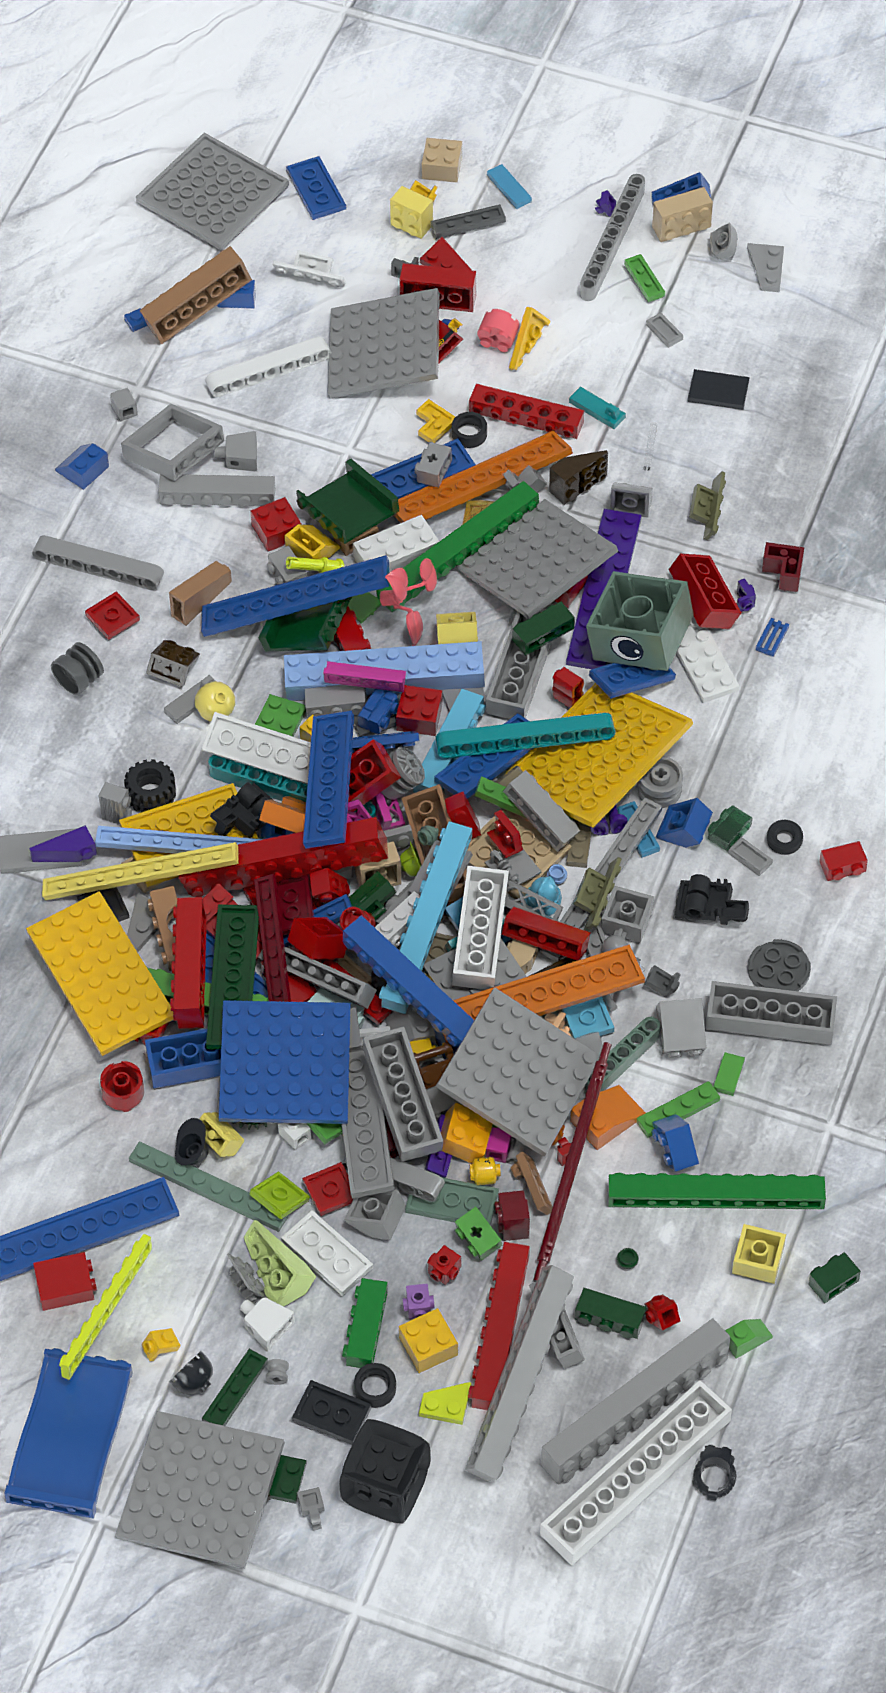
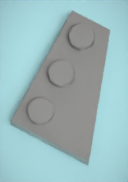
M748 243L747 249L751 255V261L755 267L761 291L780 292L784 246Z

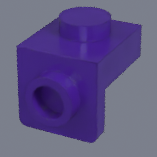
M745 578L739 580L737 594L740 598L737 599L736 604L741 612L749 611L755 607V590L751 584H748Z

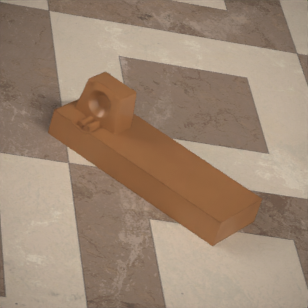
M524 1152L516 1155L517 1162L511 1166L514 1177L518 1180L525 1178L537 1210L545 1215L551 1214L553 1207L533 1158Z

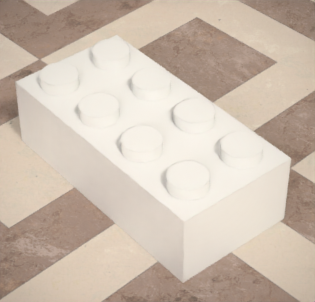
M420 515L354 542L353 558L359 563L387 555L389 559V572L396 568L405 567L438 543L439 540L424 517Z

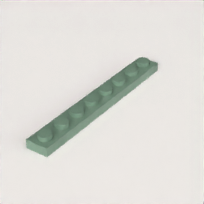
M140 1141L129 1156L130 1163L160 1177H164L252 1220H257L259 1223L279 1232L289 1217L287 1215L280 1220L249 1195V1192L192 1165H180L174 1157Z

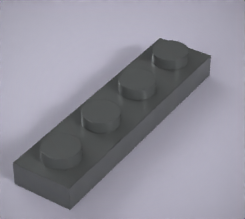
M499 204L432 220L431 228L436 239L504 223L506 222V216Z

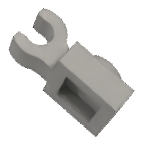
M319 1487L297 1492L302 1516H310L313 1531L322 1529L319 1512L325 1510Z

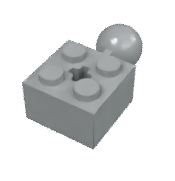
M614 885L602 917L601 925L602 931L612 936L604 940L602 953L628 945L625 939L641 943L653 911L654 896Z

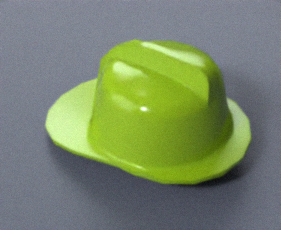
M409 841L411 846L400 855L401 870L406 872L408 876L415 877L422 865L417 849Z

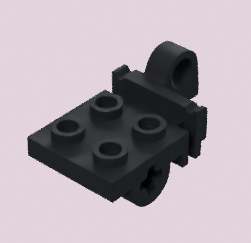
M247 782L240 788L236 796L232 795L225 804L211 813L210 817L217 822L214 831L219 836H226L235 826L248 838L253 837L255 831H258L266 824V822L259 820L265 800L273 799L255 783Z
M695 874L691 876L690 880L680 881L674 915L675 919L716 921V917L719 916L720 924L728 925L730 920L744 922L748 919L749 902L731 900L733 888L727 879H724V883H721V880L718 878L717 882H711L709 877Z

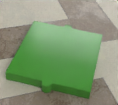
M370 592L352 596L348 604L350 610H354L357 621L361 624L370 615H374V612L382 605L380 599Z

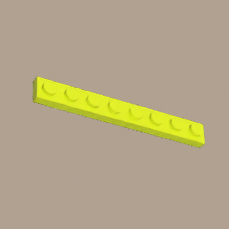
M143 1234L139 1241H135L130 1256L125 1257L119 1273L116 1272L114 1274L109 1289L106 1288L104 1290L100 1303L93 1307L88 1322L85 1321L83 1323L79 1336L72 1340L67 1355L64 1354L62 1356L59 1366L61 1367L63 1378L70 1380L151 1252V1236Z

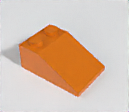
M620 1085L601 1091L586 1139L596 1150H599L637 1123V1118L646 1112ZM584 1100L576 1104L570 1111V1122L575 1127H577Z

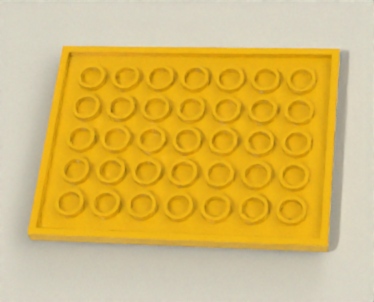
M595 683L562 717L609 713L613 719L615 735L607 740L533 748L521 757L508 771L515 766H519L523 772L526 770L549 793L553 801L562 807L567 816L594 828L693 725L691 718L632 692L610 698Z

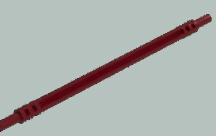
M608 1042L603 1043L599 1060L595 1062L537 1258L539 1262L534 1275V1282L538 1280L542 1267H546L551 1260L608 1067L607 1059L612 1046Z

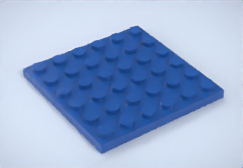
M223 1001L219 1122L348 1124L351 1003Z

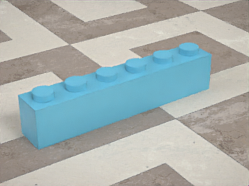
M461 689L439 733L476 728L479 716H483L486 709L484 696ZM434 740L422 763L425 779L421 784L413 788V793L438 785L434 782V776L459 757H440L437 752L436 741Z

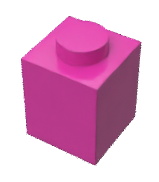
M492 1127L485 1157H493L497 1162L506 1163L512 1136L499 1127Z

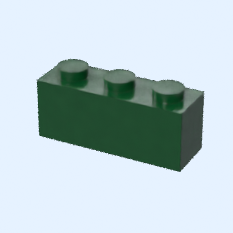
M562 602L551 605L541 613L534 614L530 619L516 624L512 628V641L526 656L573 630L575 617Z
M583 1287L575 1309V1320L584 1325L591 1324L606 1332L613 1331L619 1333L625 1338L638 1339L645 1320L646 1306Z

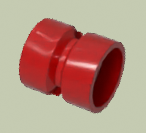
M357 907L345 909L340 917V925L343 930L361 915L374 927L376 922L370 913Z

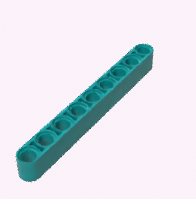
M597 713L443 731L436 735L435 741L440 757L453 758L607 740L615 735V727L612 716L609 713Z
M217 755L209 757V774L213 779L228 784L233 783L234 786L240 788L247 782L255 783L273 799L282 801L283 797L290 796L306 802L308 784ZM366 802L363 805L372 818L376 817L375 806Z

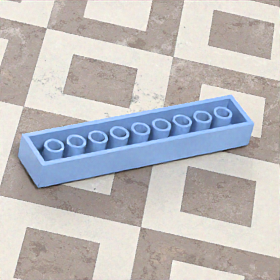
M482 641L284 655L286 697L291 701L305 700V689L340 685L325 683L323 672L327 666V661L406 671L405 685L437 690L485 687ZM365 688L366 695H372L375 689ZM390 691V692H393V693H395V694H396V693H402V692H397V691Z

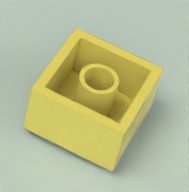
M401 186L390 199L391 225L422 239L431 228L433 200Z
M475 612L436 614L438 644L478 642Z
M743 1224L733 1261L732 1274L775 1284L785 1246L786 1234Z

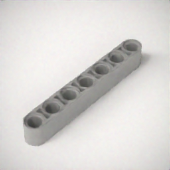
M45 535L39 537L32 551V555L37 560L149 590L157 589L164 574L163 569L156 564Z

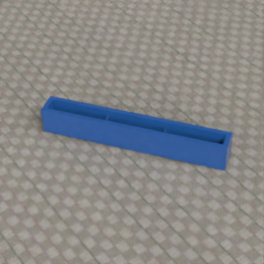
M362 915L343 930L344 945L350 950L353 949L363 963H368L378 977L382 976L393 991L397 990L407 1004H412L422 1018H427L437 1032H442L452 1046L459 1047L474 1020Z

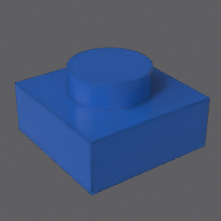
M141 308L124 315V320L132 332L148 326L139 311Z

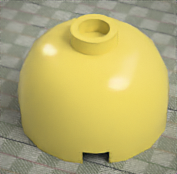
M213 681L207 683L197 691L195 707L200 712V716L208 721H212L214 712L229 716L235 707L234 692L223 682Z

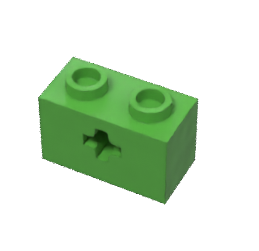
M474 1207L455 1221L456 1234L461 1240L465 1239L468 1242L469 1246L467 1248L474 1257L478 1256L481 1261L503 1246L502 1240L477 1207ZM476 1231L477 1234H481V1237L473 1236V1233Z

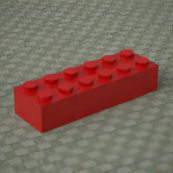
M202 897L177 898V906H173V916L176 919V924H173L175 943H172V954L175 955V961H172L171 964L172 974H174V980H171V992H173L174 998L170 1000L171 1011H173V1020L177 1021L179 1029L204 1028L206 911Z

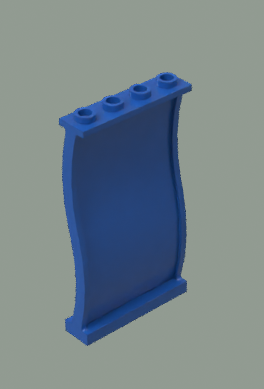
M58 1348L45 1349L35 1395L20 1437L9 1482L4 1492L6 1503L94 1519L104 1471L122 1415L130 1378L133 1375L132 1366L124 1360L112 1361L102 1356H84L76 1371L68 1380L62 1377L61 1367L59 1366L62 1356L64 1354L67 1355L68 1352Z

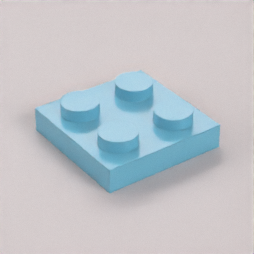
M602 996L561 1009L566 1014L565 1021L570 1028L572 1038H577L591 1032H599L600 1036L614 1032L615 1028Z

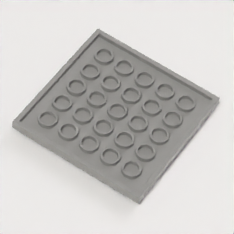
M204 132L136 196V202L222 250L289 186V180Z
M438 288L331 308L329 346L331 354L329 353L328 395L330 399L438 379Z
M544 499L538 503L534 510L525 513L518 522L509 525L505 532L499 533L489 544L480 547L476 554H471L458 566V569L464 575L530 619L534 614L540 612L617 553L618 549L615 544Z
M494 987L435 1087L544 1157L592 1074L595 1062L599 1060L600 1055Z
M156 1411L115 1534L116 1538L245 1569L285 1444L284 1439Z

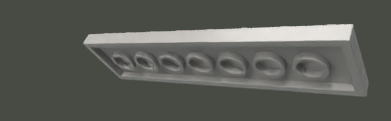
M362 1046L350 1049L348 1124H342L352 1198L395 1190L384 1110Z

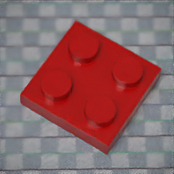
M117 591L85 610V616L108 640L140 620V615Z
M342 1162L302 1178L303 1184L320 1217L353 1202L354 1198H352L350 1192L349 1176Z

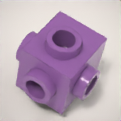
M428 1284L406 1286V1298H403V1309L408 1311L409 1319H415L435 1308L434 1296H429Z

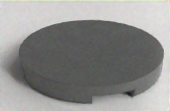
M774 939L772 942L757 946L750 955L748 973L751 981L757 987L798 992L806 985L810 977L811 963L807 955L799 945L791 941Z

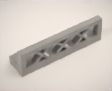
M508 879L507 884L510 886L507 887V890L513 887L518 889L520 898L514 899L510 897L506 890V907L512 909L514 906L558 921L564 908L563 906ZM529 897L536 898L538 907L532 908L528 906L525 899ZM552 906L557 909L553 918L544 913V907Z

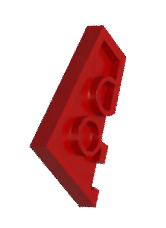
M443 237L420 257V264L424 266L472 270Z

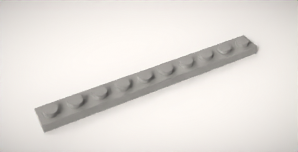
M644 798L595 871L605 876L610 863L617 857L622 859L619 865L622 870L661 813L662 806ZM572 903L560 922L580 929L588 920L590 913ZM540 949L541 954L556 962L563 957V955Z

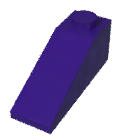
M86 825L29 848L32 862H80L97 855L96 844Z

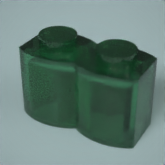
M734 805L728 809L725 808L720 814V819L716 822L713 821L707 830L709 832L708 839L727 852L752 826L753 817Z

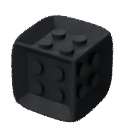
M367 1419L360 1428L343 1466L339 1480L342 1500L348 1505L375 1517L403 1524L409 1517L426 1480L431 1462L429 1443L422 1437L379 1420Z

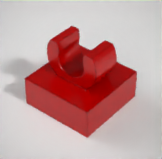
M566 1137L557 1141L559 1144L557 1146V1160L561 1166L566 1164L572 1142H568Z

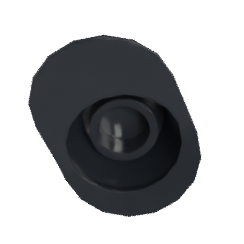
M190 1118L178 1130L175 1160L180 1165L200 1167L201 1162L206 1159L209 1153V1147L205 1141L206 1128L200 1119Z

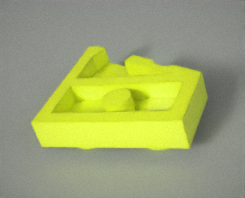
M467 1382L423 1393L419 1417L463 1425L471 1383Z

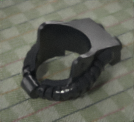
M708 1445L700 1453V1461L697 1462L693 1471V1480L699 1492L707 1496V1500L716 1501L718 1497L726 1496L735 1485L737 1478L735 1466L733 1465L735 1458L731 1455L732 1449L728 1447L718 1448L714 1445ZM711 1465L720 1466L727 1471L728 1481L724 1486L718 1488V1492L708 1491L709 1487L704 1484L701 1478L704 1468Z

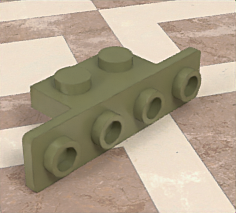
M723 471L713 479L712 489L697 484L693 490L689 517L705 524L703 537L705 540H708L712 535L714 536L719 528L717 523L721 515L720 504L724 498L722 492L726 484L725 472Z
M617 857L610 863L605 876L590 867L585 871L573 901L574 905L590 913L584 928L585 931H589L593 927L596 928L601 921L600 913L607 906V895L613 890L615 885L613 880L621 870L619 865L622 859L620 857Z

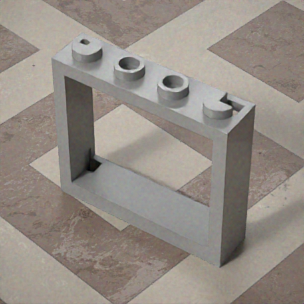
M170 404L121 442L123 458L175 481L224 442L223 427L183 408ZM173 422L203 434L171 460L141 448Z

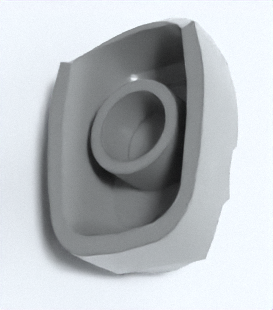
M730 223L710 233L711 251L721 260L732 257L736 251L737 232Z

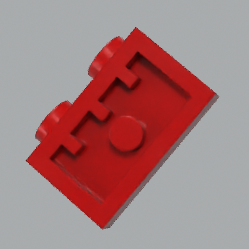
M502 810L495 812V829L487 832L489 839L502 853L504 858L523 851L520 832Z

